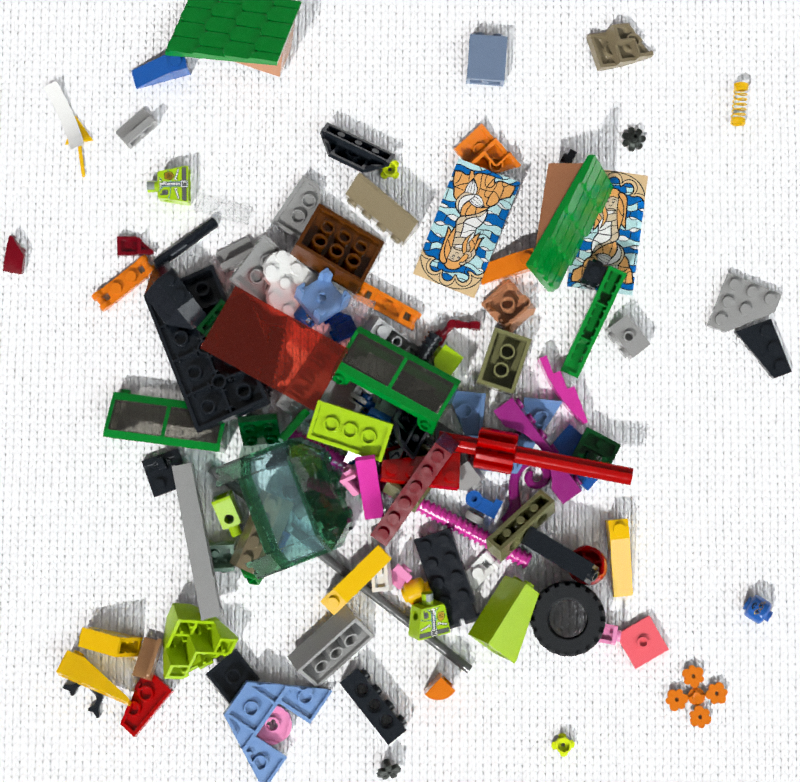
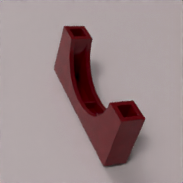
M445 432L438 438L370 536L385 547L389 544L430 484L460 443Z

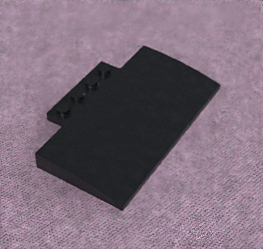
M213 264L181 279L207 315L222 299L251 322L250 327L227 354L197 329L191 330L166 325L147 297L143 295L198 433L271 404L258 369L275 361L248 295L241 293L229 299L218 271Z

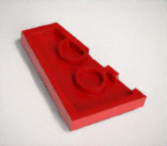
M155 673L152 681L140 678L135 686L131 704L127 706L120 725L133 737H137L174 690Z

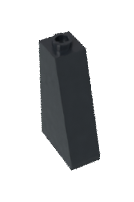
M530 526L521 541L522 544L589 585L599 575L598 571L600 568L532 526Z

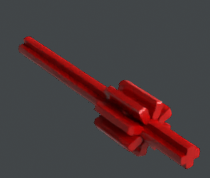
M487 427L480 428L478 438L445 432L460 443L455 452L474 455V468L511 474L513 463L631 485L634 468L517 446L519 437L517 433ZM444 431L439 432L438 438L444 433Z

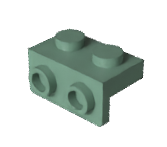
M234 541L209 542L215 572L228 573L234 571L235 566L229 563L235 550Z

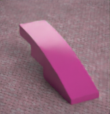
M547 355L539 358L538 363L557 398L562 401L564 407L581 424L588 423L575 386L567 389L561 371L553 373Z

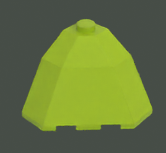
M173 603L166 617L163 635L164 679H184L190 676L189 672L198 667L201 670L214 663L213 659L221 655L225 657L231 654L238 641V637L217 617L201 621L199 607L192 604Z

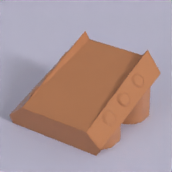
M510 280L503 283L481 303L505 331L511 333L532 316L536 310L531 304L530 299L523 295Z

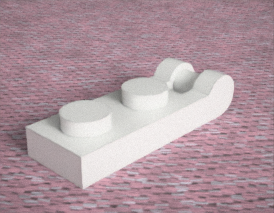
M487 549L466 569L473 591L502 563ZM484 560L490 563L487 568L482 564Z

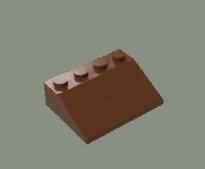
M319 203L290 254L318 273L328 268L333 274L332 281L356 294L385 242Z

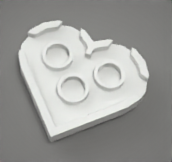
M281 250L271 253L265 258L262 264L265 276L263 278L268 284L265 292L268 309L277 316L288 317L294 315V312L300 306L294 298L297 286L305 283L306 287L316 281L318 277L289 252Z

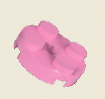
M277 705L256 735L270 745H276L284 741L292 729L290 713L284 707ZM272 719L278 724V727H274L273 730L270 729V725H267V721L271 722Z

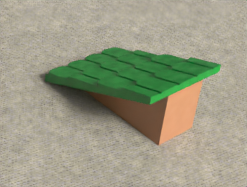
M187 0L174 33L168 42L165 55L232 61L280 77L292 47L295 19L302 1Z
M588 155L584 163H548L536 245L526 263L529 270L548 292H554L560 287L568 267L572 266L584 238L590 234L598 214L602 213L614 188L595 155Z

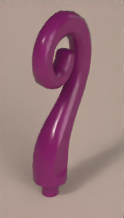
M522 465L517 474H510L508 487L509 506L500 519L502 524L521 507L519 480L523 471L529 467L528 465ZM540 468L542 478L539 481H534L532 478L533 471L528 470L525 473L524 481L532 489H541L550 481L551 471Z

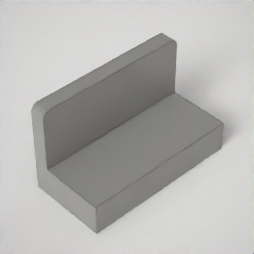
M143 108L116 131V134L129 149H132L159 125Z
M249 237L216 252V257L225 274L238 268L254 247Z

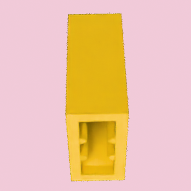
M82 627L78 647L113 657H138L143 637L96 627Z

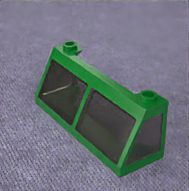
M360 326L354 332L335 364L330 378L339 385H347L351 381L418 418L417 424L419 428L431 435L451 406L461 383L457 378Z
M120 389L119 392H113L103 437L224 453L229 421L198 433L185 401L131 394V390Z

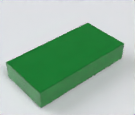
M302 409L277 437L281 443L286 442L310 412Z

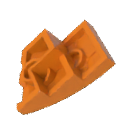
M479 124L453 148L462 160L495 173L521 166L511 152H508L483 124Z

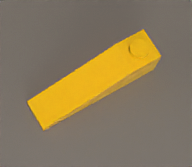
M628 519L605 520L613 597L633 596Z
M378 544L327 592L320 602L335 615L392 557Z
M73 650V652L66 651L56 671L59 676L130 706V699L84 657L83 653L77 650Z

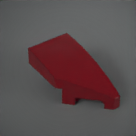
M11 234L7 242L3 271L22 275L25 267L26 250L17 242L15 235Z
M117 236V257L154 254V251L139 237Z

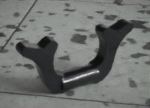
M75 683L65 684L62 687L70 691L71 696H74L77 689L82 685ZM89 689L95 694L97 700L94 705L88 708V711L93 712L96 718H100V706L104 695Z

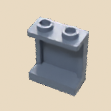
M482 32L470 34L466 84L503 87L508 37L502 34L485 35Z

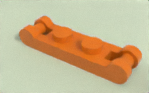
M146 255L139 257L135 263L91 296L94 301L100 304L99 307L103 312L111 308L150 277L152 270L156 267L148 262L149 259ZM143 266L145 271L141 274L138 269ZM108 293L111 298L106 301L103 296Z
M363 282L359 292L353 297L358 302L365 304L411 331L415 328L416 320L420 319L422 315L420 312L366 282ZM367 291L372 293L369 299L365 297ZM405 313L411 315L408 321L403 319Z

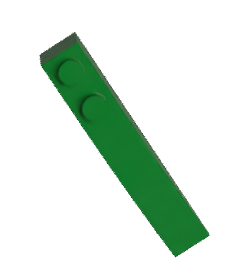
M610 265L607 266L560 371L576 378L579 377L627 273Z

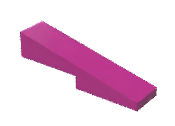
M375 455L355 457L365 520L382 518L384 516Z

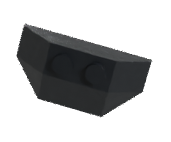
M329 122L320 131L328 157L362 173L388 167L395 158V154Z
M166 260L152 270L144 295L166 325L195 330L207 314L171 263Z
M434 389L407 391L404 395L435 413H438L442 407L438 397L434 395ZM397 407L391 418V423L394 424V435L405 453L411 459H415L428 432L419 428L417 417Z

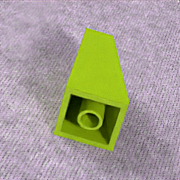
M505 575L468 635L494 654L515 664L539 595L533 589L534 585L527 580L522 581L516 576L511 578Z

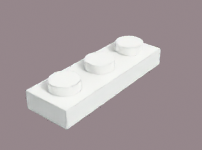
M367 534L369 553L379 544L390 555L389 544L385 547L370 536L371 534ZM390 561L371 579L372 592L393 590Z

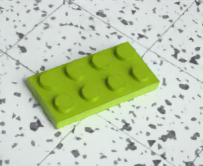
M318 400L306 438L361 456L375 455L376 461L382 462L394 424Z

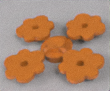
M690 665L688 669L682 671V676L685 678L684 683L690 684L693 687L688 692V696L683 694L681 689L676 691L670 689L667 692L668 697L665 701L669 704V708L672 711L684 709L685 703L688 700L691 704L697 705L694 711L692 710L689 713L691 717L690 724L704 728L705 724L711 723L710 711L700 706L704 702L705 696L707 699H710L712 704H717V702L723 704L726 701L725 696L728 694V691L724 689V685L721 682H717L715 685L710 684L708 686L709 690L704 693L702 689L697 688L699 682L704 681L702 676L704 671L701 667Z

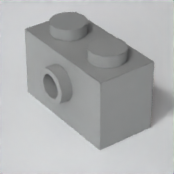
M628 314L607 329L608 338L611 342L617 343L620 347L619 352L624 358L628 357L629 360L651 345Z

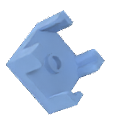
M328 268L322 270L319 273L318 279L305 287V283L297 286L294 298L317 326L348 307L351 295L346 290L341 294L331 282L333 274Z

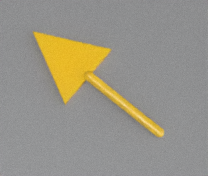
M75 116L83 141H93ZM79 146L78 153L82 177H85L86 175L82 147Z

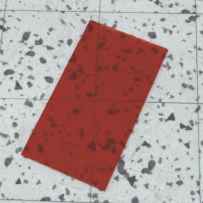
M237 286L233 288L227 302L200 347L313 411L344 356L348 353V348Z

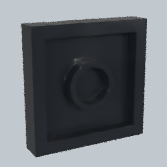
M179 448L141 461L154 497L176 490L172 465L184 464Z
M237 649L205 674L228 704H230L246 680H260Z

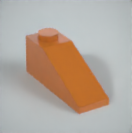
M533 248L489 262L481 280V285L530 272L526 263L534 251Z

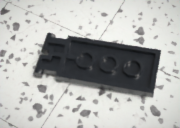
M451 527L415 538L414 543L430 589L433 592V598L444 603L450 629L462 626L461 618L464 619L465 624L476 622L481 613H476L473 602H476V598Z

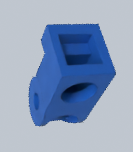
M475 490L468 492L465 497L467 505L495 519L503 501L497 498L494 502H491Z

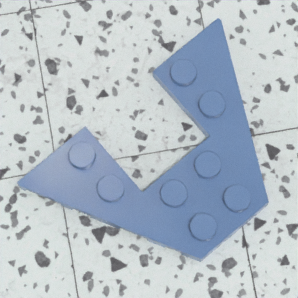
M457 391L452 406L465 436L478 438L479 430L483 427L486 393ZM524 397L523 404L525 407L523 409L527 414L531 413L536 420L534 424L537 428H542L545 431L562 401ZM520 432L517 446L533 449L536 443ZM513 463L512 473L517 474L522 464Z
M249 680L244 682L223 712V715L259 782H271L287 759L284 753L256 736L276 706L281 704L311 724L332 693L331 689Z

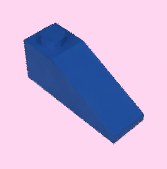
M167 55L156 58L131 71L136 89L191 75L186 57Z

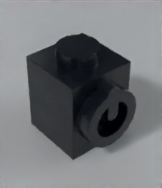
M596 259L588 260L579 280L581 286L596 290L607 268L603 266V262Z

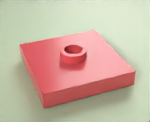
M649 615L621 631L620 644L635 669L669 650Z

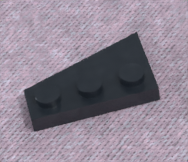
M771 319L734 332L772 379L792 372Z

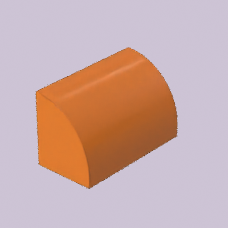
M440 672L424 688V694L433 700L446 699L455 692L454 685Z

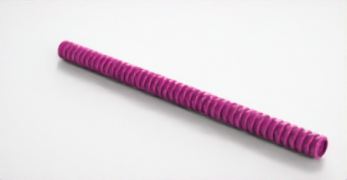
M297 429L287 440V444H293V447L297 446L299 450L303 449L304 453L308 452V455L320 458L319 461L323 460L325 464L329 463L331 467L335 466L336 470L339 468L340 472L349 465L344 462V454L340 455L339 451L335 452V449L323 446L324 443L320 444L318 441L306 438L307 434L304 436L303 432H297ZM379 474L380 490L383 492L387 482H380L381 474ZM424 499L416 512L420 511L421 515L424 513L427 518L431 517V520H437V523L441 522L442 526L446 525L447 528L451 527L452 531H458L459 535L463 534V537L467 536L469 540L473 539L474 543L478 542L480 546L484 545V548L487 549L486 539L491 534L488 530L484 531L483 527L479 528L477 524L473 525V522L470 521L469 523L467 519L463 520L462 516L458 517L456 513L452 514V511H446L445 507L441 508V505L437 506L435 502L431 503L430 499ZM518 547L506 559H511L512 563L516 562V565H522V568H525L532 558V553H526V550L522 551Z

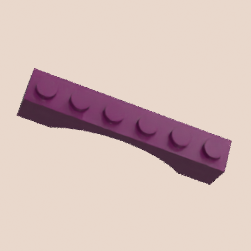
M512 395L494 408L493 412L505 427L525 434L543 451L560 453L554 444L550 445L546 440L548 436L542 428L538 429L534 424L536 420L533 415L525 412L523 409L525 405L519 397L515 398ZM550 470L552 478L551 489L562 504L582 491L581 485L583 483L577 475L573 476L569 473Z

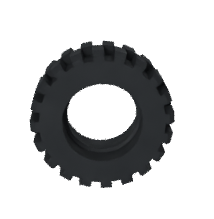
M559 581L549 585L539 593L530 624L535 638L549 652L559 656L572 657L588 652L598 643L604 632L606 617L603 604L593 590L575 581ZM562 600L576 601L586 612L587 622L585 628L574 637H563L557 634L550 624V612L553 606Z

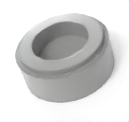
M468 509L464 515L465 518L479 525L484 520V517Z

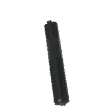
M214 218L209 219L154 259L153 262L156 267L166 260L172 261L219 226Z

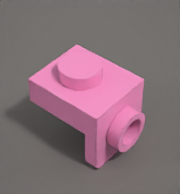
M356 463L344 467L339 480L353 497L360 494Z
M398 563L391 570L392 583L399 590L405 582L408 583L413 577L410 574L412 570L404 563L402 565Z
M605 623L604 632L598 642L616 645V641L620 642L622 630H618V625Z

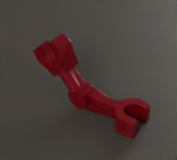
M451 319L442 330L439 329L434 333L442 337V342L438 343L441 347L447 338L446 335L454 328L480 331L481 323L479 321L463 322Z

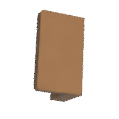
M144 637L132 673L133 676L152 681L163 647L162 639L158 638L155 640Z

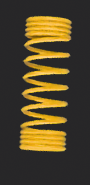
M746 82L734 83L733 93L735 91H748L749 84ZM735 93V94L733 95L734 100H739V101H746V100H748L747 98H735V97H734L735 95L747 96V95H748L747 93ZM734 103V104L732 105L733 110H738V111H746V110H747L746 108H734V107H733L734 105L746 106V105H747L746 103ZM733 113L730 124L733 126H744L746 119L739 116H745L746 113Z

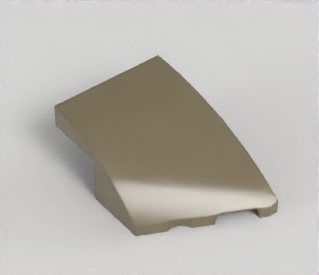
M629 23L613 24L606 32L593 33L586 37L597 71L627 66L651 58L654 55L652 50L648 51L642 44V38L634 32Z

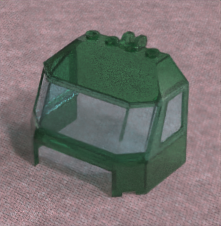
M302 437L288 439L216 467V474L219 476V480L216 481V487L238 480L266 554L263 557L245 563L248 568L252 567L255 570L254 575L258 580L343 546L353 523L352 509L350 506H347L345 501V491L347 489L339 485L341 475L339 476L332 467L331 454L329 451H326V448Z

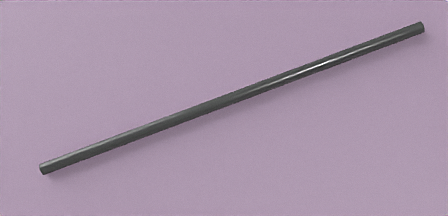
M214 464L210 467L208 472L252 507L254 506L257 498ZM289 523L291 528L290 533H287L289 536L342 577L350 572L348 568ZM368 584L360 590L409 628L410 617L378 592H372V587ZM438 638L424 639V641L465 673H468L473 667Z

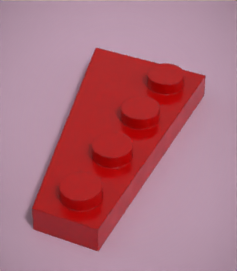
M460 452L452 454L430 484V488L458 491ZM425 456L415 457V459L383 460L381 463L380 482L406 485Z

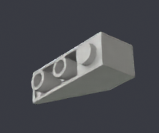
M371 314L362 326V328L412 355H415V350L418 351L419 349L415 343L380 317Z

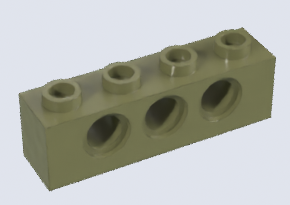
M540 489L486 539L487 550L502 562L521 544L530 526L536 529L539 528L555 513V500Z

